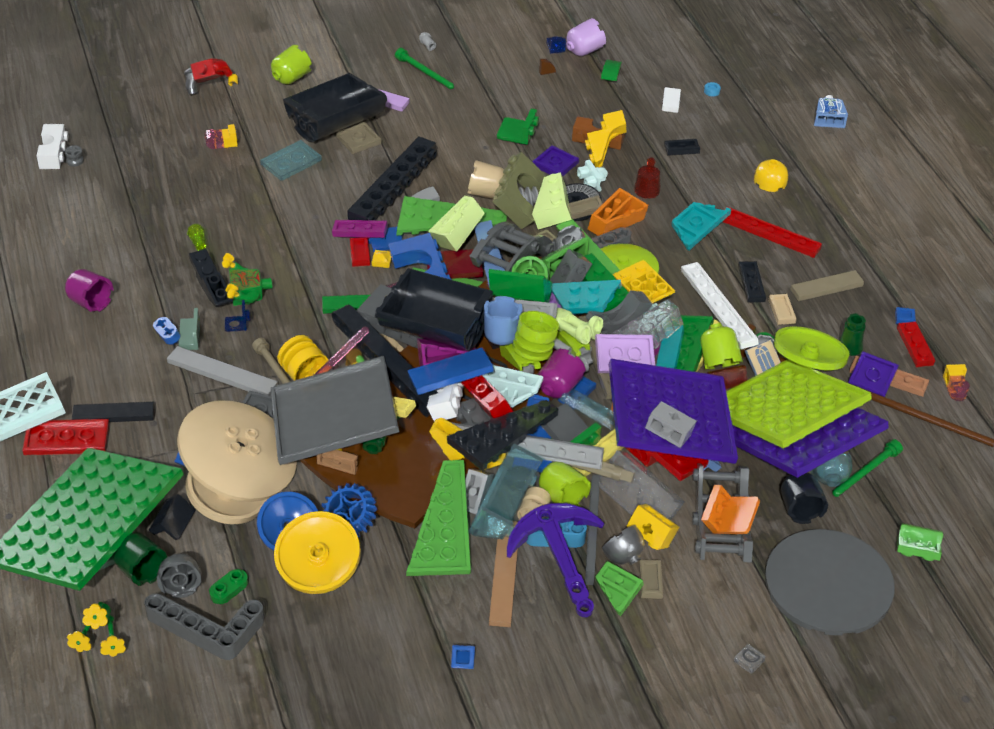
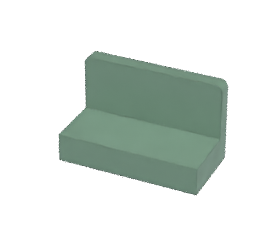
M194 308V318L180 319L179 333L181 336L179 347L187 350L199 349L200 319L198 308Z

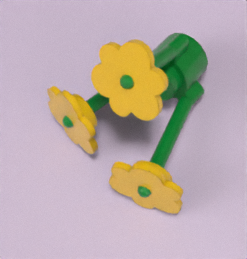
M102 602L92 604L90 608L84 609L83 614L85 616L82 621L86 626L82 632L75 631L67 636L69 647L76 648L78 652L83 650L89 651L91 644L86 634L90 627L97 629L99 626L108 624L109 637L107 641L104 640L100 643L101 654H109L114 657L117 653H123L126 649L124 640L114 636V617L110 615V606Z

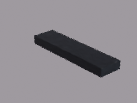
M154 401L73 405L72 420L109 419V422L153 421Z

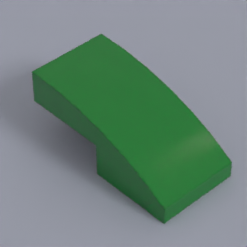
M606 60L601 79L617 81L622 62Z

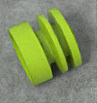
M523 312L519 316L517 332L512 344L515 353L533 361L549 359L552 355L554 340L559 330L558 321L544 312Z

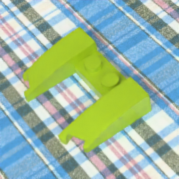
M558 330L556 338L572 348L571 353L575 357L581 356V351L579 350L581 347L590 350L589 343H580L566 331ZM512 344L500 345L501 356L518 370L522 371V367L528 366L529 363L535 369L541 368L539 361L528 360L515 353Z

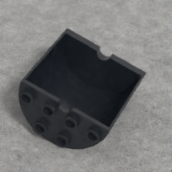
M347 73L284 98L283 102L289 119L292 118L296 124L295 130L302 138L313 142L382 113L387 102V96L384 92L372 85H368L355 75Z
M407 268L405 273L400 275L397 284L392 286L391 293L385 296L381 306L377 307L375 318H377L379 325L382 327L471 351L483 334L484 304L486 301H492L493 291Z

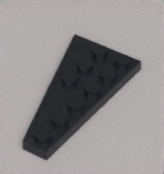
M543 400L448 435L447 443L483 471L487 468L489 462L497 461L500 454L508 453L523 442L527 434L535 433L538 426L546 425L558 416V408L549 401Z

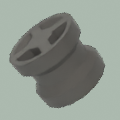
M72 145L65 149L66 161L69 166H79L84 162L80 146Z

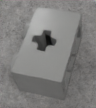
M661 401L651 412L645 428L681 448L691 436L697 421Z

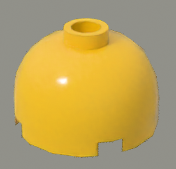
M775 159L765 160L755 170L754 183L759 184L760 189L769 192H776L782 187L784 189L788 183V170L780 161Z

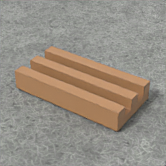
M340 450L317 455V464L354 475L358 470V467H356L358 461H356L357 455Z

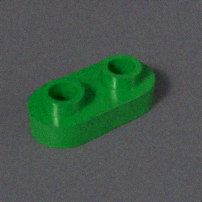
M234 569L215 582L209 589L211 601L215 604H225L244 590L248 585L246 572Z

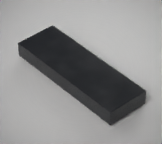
M757 261L739 262L738 268L747 303L765 302L766 295Z

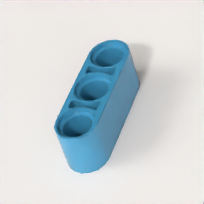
M573 521L559 524L568 547L577 548L585 544L586 525H574ZM541 530L528 535L526 543L530 546L549 547Z

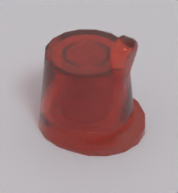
M653 157L648 158L647 165L640 167L637 173L634 192L642 198H655L660 193V170L654 166L655 159Z

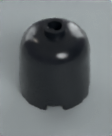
M805 473L798 478L791 474L786 477L781 486V494L788 515L792 520L799 524H809L811 519L818 516L820 518L823 517L827 512L828 502L816 477L810 473Z

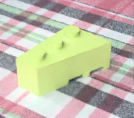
M561 172L551 174L543 179L532 213L538 230L572 220L567 189Z
M464 196L428 232L433 239H436L440 247L458 251L485 213L473 197Z

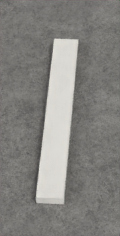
M696 262L681 266V272L723 326L732 328L736 332L740 349L758 345L756 335L701 265Z

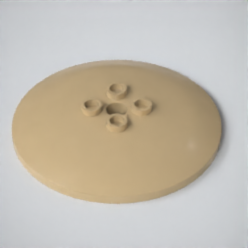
M213 401L202 404L188 413L178 431V451L187 470L203 486L226 498L248 502L269 499L271 496L281 493L289 485L295 474L297 461L282 465L278 462L274 419L250 405L234 401ZM237 442L243 443L245 447L240 446Z

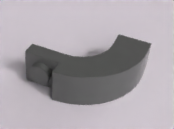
M630 290L625 299L614 309L607 312L589 311L585 317L588 321L593 316L602 318V334H618L637 323L647 313L653 303L642 291Z

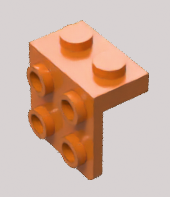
M714 485L701 520L712 533L747 534L751 529L760 500L758 497H731L722 485Z

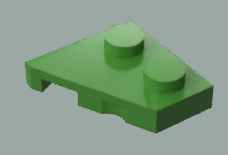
M608 561L595 577L596 582L619 616H622L644 585L643 580Z

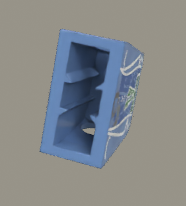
M831 95L819 98L814 126L845 128L848 113L843 100L834 99Z

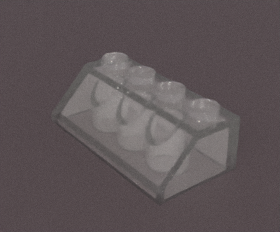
M620 450L616 451L608 463L635 473L633 483L623 480L617 481L600 475L599 487L631 515H633L638 505L648 504L671 520L685 502L629 453Z

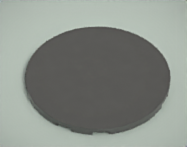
M815 529L802 531L787 537L773 549L765 570V584L770 593L771 600L780 612L799 626L808 630L822 631L826 635L842 636L843 633H860L872 628L888 613L894 597L893 575L883 557L864 541L839 531Z

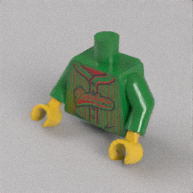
M226 253L223 257L222 266L224 268L231 267V269H229L230 284H228L225 291L228 292V298H233V306L249 305L261 300L262 290L272 289V279H260L258 269H248L237 262L233 263L234 257Z

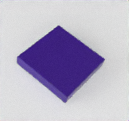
M552 145L532 162L541 171L549 175L561 172L563 177L579 163V158Z
M862 352L848 383L885 397L899 365Z

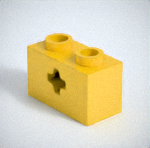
M648 504L638 505L627 524V527L636 525L644 539L648 541V545L655 550L668 548L680 528Z

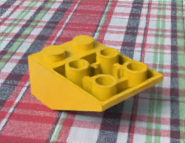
M644 260L613 274L617 280H621L622 286L628 292L630 290L642 291L652 303L675 293V290Z

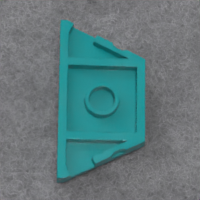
M693 202L672 220V227L686 249L690 250L731 214V209L728 207L725 210L715 209V205Z
M621 280L553 283L551 293L555 295L556 301L561 305V308L570 311L572 314L588 313L589 311L603 312L607 304L614 298V292L617 289H621L622 284Z

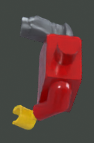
M211 58L190 64L191 68L184 72L188 95L198 93L196 82L201 83L223 76L228 77L229 86H232L233 82L238 84V76L233 74L228 64L222 59Z

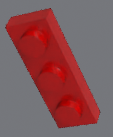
M898 323L897 330L915 366H933L935 358L917 323Z

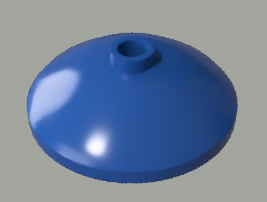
M281 492L267 499L260 508L257 516L258 534L263 543L274 551L277 538L284 529V523H290L303 514L318 510L310 499L300 493Z

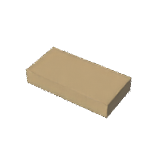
M769 295V302L777 324L796 323V316L788 295Z

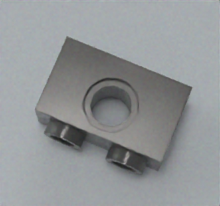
M568 249L550 281L552 283L582 282L592 263L582 254Z

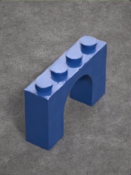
M430 233L388 244L395 268L414 263H424L430 265V268L425 273L450 279L449 274H445L447 273L445 263H441L443 259L441 252L437 251V241L432 239Z

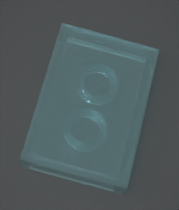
M299 140L261 159L260 163L282 181L321 161L322 156L302 140Z
M577 390L562 394L560 398L562 402L609 429L615 428L613 411Z

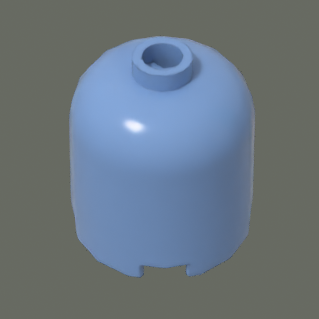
M497 296L494 301H486L484 304V333L490 342L496 345H509L513 343L515 333L517 332L519 316L523 313L522 304L515 303L514 298L507 296Z

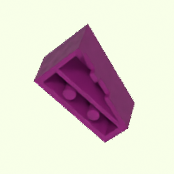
M417 338L420 366L469 352L468 350L432 340Z

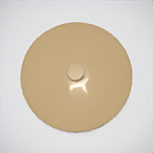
M190 472L186 478V493L192 505L207 518L220 523L242 524L249 522L258 516L260 508L266 501L248 502L226 498L203 486Z

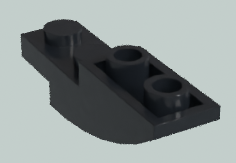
M207 249L189 253V259L196 271V277L211 303L218 307L233 302V298L231 299L227 296L228 292L225 291L227 286L220 271L217 272Z

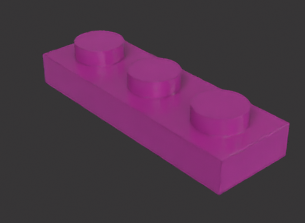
M335 220L332 235L333 237L385 238L388 224L387 221Z

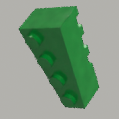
M592 253L584 256L592 265L582 282L617 280ZM623 286L621 289H617L614 292V298L607 304L603 312L617 307L629 292Z

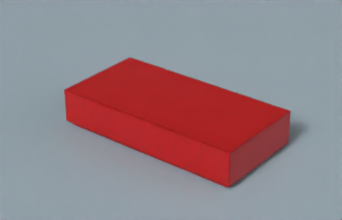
M350 238L352 267L370 266L368 238Z

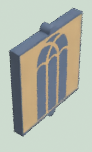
M771 339L745 350L755 376L781 363Z

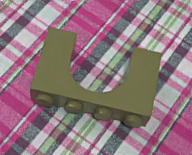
M520 152L508 159V165L503 171L504 175L499 181V187L494 192L495 196L492 202L520 229H523L534 222L532 215L534 207L522 196L517 183L524 188L529 187L530 190L535 186L539 194L543 179L547 176Z

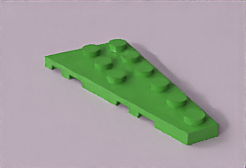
M404 196L396 236L403 235L404 232H411L413 235L419 234V231H429L455 204ZM481 207L485 214L478 223L491 220L494 227L498 223L506 222L507 215L503 211Z
M464 460L443 461L410 564L406 571V576L471 573Z

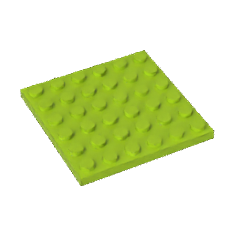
M789 359L726 391L732 425L781 448L790 446V444L803 439L808 434L819 430L826 424L833 422L835 419L848 414L853 409L871 400V392L812 368L797 364Z

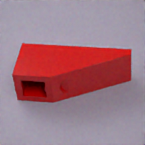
M482 375L461 382L491 419L513 412L506 399Z

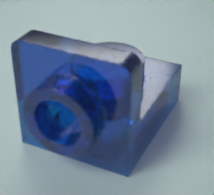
M557 36L546 38L550 54L565 52V38Z

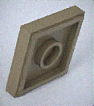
M366 122L336 132V137L352 154L381 144V138Z

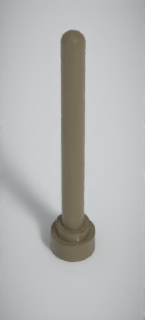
M256 339L252 344L255 352L263 355L282 384L291 382L269 352V344L266 339Z

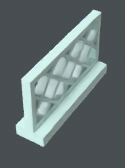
M47 372L0 392V399H8L6 405L0 404V410H2L0 414V441L66 413ZM46 380L47 383L44 389L36 388L38 383ZM21 390L27 391L25 397L16 395ZM33 392L40 393L37 400L30 399ZM45 395L54 397L47 401H43ZM13 400L21 402L18 408L10 407ZM26 403L34 404L33 407L24 410ZM7 411L15 413L12 416L4 418Z

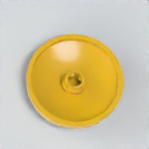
M316 511L303 514L285 526L275 544L274 560L280 576L289 586L307 594H322L339 588L351 578L359 564L361 549L358 536L347 520L334 513Z

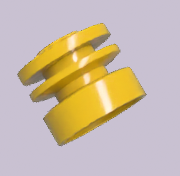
M298 335L289 339L280 348L277 356L278 363L293 381L327 372L329 367L328 358L305 335Z

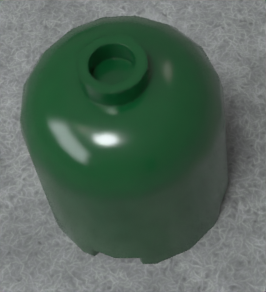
M131 533L113 554L116 566L138 586L146 582L150 584L155 582L161 562L168 557L163 549L141 533Z

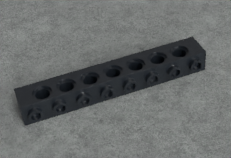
M418 136L347 210L348 220L376 221L379 216H382L384 211L393 204V201L402 194L405 188L409 187L411 182L419 176L420 172L427 168L428 164L436 158V142Z

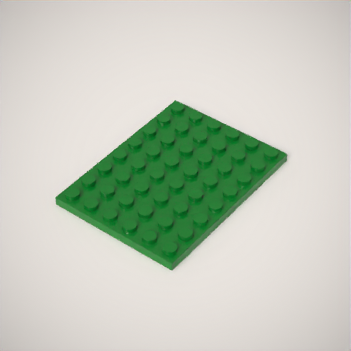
M87 448L0 539V569L81 591L121 546L123 540L139 526L184 475L182 469Z

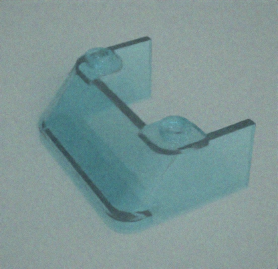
M513 444L498 468L468 529V533L477 537L502 540L505 536L509 538L511 531L514 529V526H512L514 523L512 522L513 516L528 486L532 488L536 482L537 476H535V473L541 465L543 458Z

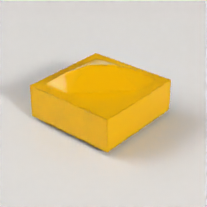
M375 250L372 266L390 268L392 261L390 251Z

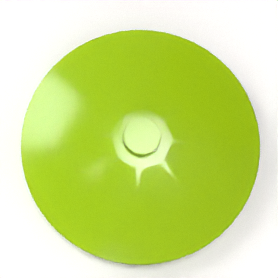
M612 244L600 248L620 271L644 260L659 274V263L656 257L642 247L632 244Z
M785 327L779 329L775 334L773 344L776 350L797 364L819 370H837L847 364L849 358L847 347L826 333L805 327Z

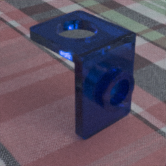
M242 300V316L225 317L226 332L247 331L250 311L249 309L246 310L245 300ZM232 321H238L240 323L236 327H232L229 325V323Z

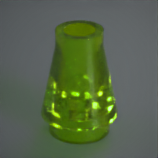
M200 224L189 226L187 235L196 250L205 249L204 228Z

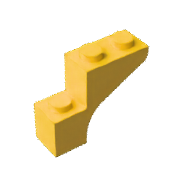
M622 110L603 114V121L600 122L602 130L587 133L585 145L586 149L591 152L589 159L595 168L603 166L610 141L617 135L626 133V121Z
M438 418L429 431L433 439L436 440L449 460L465 458L447 443L448 435L462 429L444 418ZM506 453L500 454L497 461L489 462L486 469L501 465Z

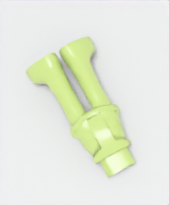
M557 308L556 320L559 323V331H566L583 344H588L591 339H595L596 334H600L603 328L602 318L593 316L588 322H584L570 311Z

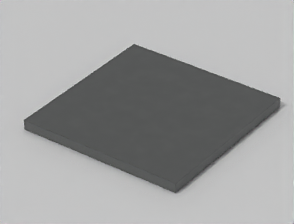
M384 356L271 387L277 457L280 465L399 432Z

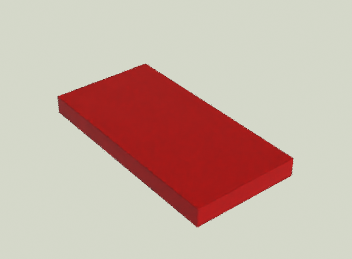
M109 419L46 421L26 430L22 450L23 455L82 454L87 448L106 452Z

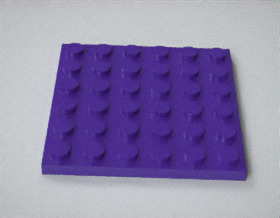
M610 358L608 365L617 446L736 464L738 455L723 376ZM661 401L697 421L691 436L681 448L645 428L651 412Z
M857 407L848 414L835 419L833 422L826 424L819 430L808 434L803 439H799L785 448H781L734 425L732 427L737 447L798 478L889 428L887 420Z

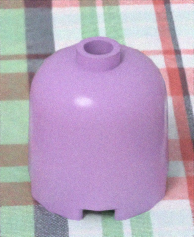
M591 18L569 30L566 36L568 50L577 56H584L602 48L606 44V37L604 31H600L597 26L599 25L598 21Z

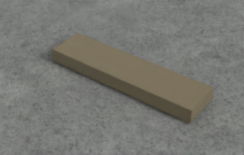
M854 270L793 284L790 290L798 301L862 287L864 281L857 271Z

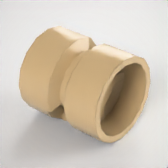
M528 488L519 507L518 518L521 519L537 507L550 504V494L543 488Z

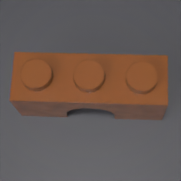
M577 116L573 126L572 141L585 143L587 133L602 129L593 126V119ZM625 133L614 137L610 141L608 148L621 150Z

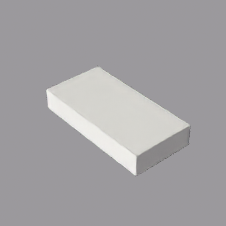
M665 87L662 111L678 113L681 89Z

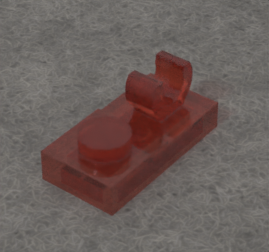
M745 365L707 372L711 375L723 376L726 389L734 388L747 381Z

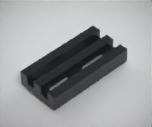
M697 139L664 141L667 156L700 154V146Z

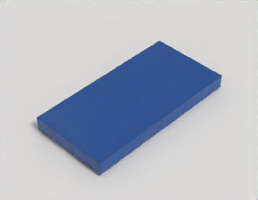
M481 347L408 370V375L417 394L420 395L493 372L494 369Z

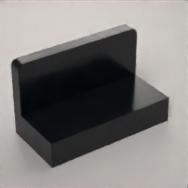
M176 494L166 499L148 530L153 535L165 531L174 540H178L193 516L195 508L179 494Z

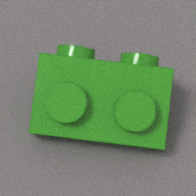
M902 523L897 540V552L905 556H919L928 561H940L943 532Z

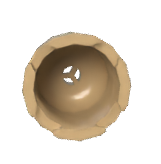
M476 160L474 163V173L471 174L468 194L494 199V192L499 187V181L504 175V169Z

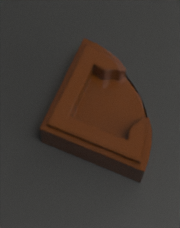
M540 59L539 73L541 75L556 73V69L550 61Z

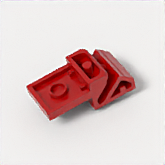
M626 448L646 467L659 462L679 481L693 475V470L697 469V463H701L704 468L709 463L707 459Z

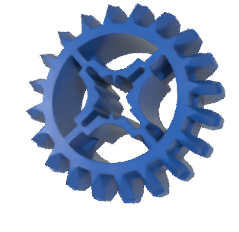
M346 483L345 487L342 488L338 485V491L331 490V497L325 496L328 502L322 503V507L325 509L323 511L334 513L349 521L357 536L360 537V531L367 533V525L373 526L370 520L376 519L374 512L378 511L374 505L376 500L372 497L371 492L366 491V488L363 486L359 487L354 483L351 487L350 484ZM349 498H358V499H361V500H359V501H357V500H355V501H349L348 499H349Z

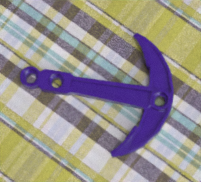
M551 503L537 507L523 516L511 531L507 544V557H512L513 553L528 540V535L541 530L565 579V586L572 603L576 604L577 614L581 617H589L593 613L594 604L588 598L589 592L582 576L577 572L559 524L573 521L574 525L603 528L604 523L585 508L568 503ZM546 516V517H548L549 519H548V520H544V519H542V517ZM573 589H579L580 592L575 593L573 592ZM586 607L588 611L583 612L581 608Z

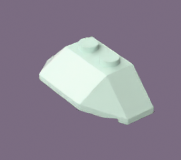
M493 365V372L482 375L506 399L510 407H514L538 393L544 376Z

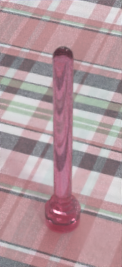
M368 327L361 328L314 375L329 371L369 332Z

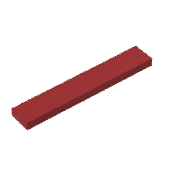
M730 208L731 214L722 221L815 258L822 247L820 242Z

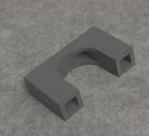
M380 284L357 309V312L378 333L418 348L417 338H425L379 325L377 318H375V311L383 303L384 297L391 293L390 287Z

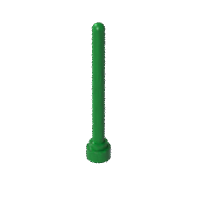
M400 47L395 52L397 60L410 63L449 89L454 88L453 83L410 57L408 51Z
M896 439L889 441L882 453L834 489L832 492L833 496L839 497L888 457L898 456L903 451L902 444Z

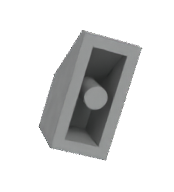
M475 468L468 470L465 480L467 512L476 515L479 513L489 493L494 474Z

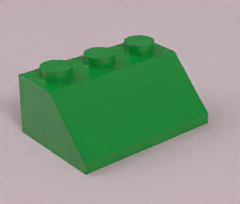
M489 269V287L493 291L494 298L497 296H507L514 298V300L549 303L553 283L545 276Z

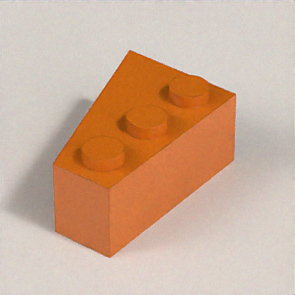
M619 188L591 215L588 230L599 236L621 227L631 226L644 220L649 205Z

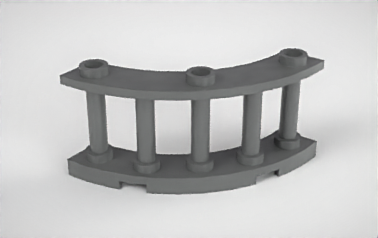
M501 222L487 232L488 236L485 240L481 239L470 255V259L473 265L480 267L482 262L487 261L506 269L505 271L512 272V267L522 257L539 253L543 258L552 253L554 245L550 238L538 235L534 237L522 232L513 223ZM516 243H517V244H519V245H522V247H521V248H518V247H515V245H516ZM498 247L515 254V256L509 263L489 255V252L493 248Z
M697 463V469L693 470V481H697L696 513H693L692 524L696 525L697 534L695 553L699 554L700 560H705V552L736 553L738 556H741L743 562L752 563L753 540L750 531L747 534L736 535L704 533V523L701 520L703 515L702 503H708L710 496L703 494V479L734 481V483H737V494L731 497H748L749 468L747 466H738V471H735V473L703 471L704 466L701 463ZM706 541L735 543V545L706 543Z

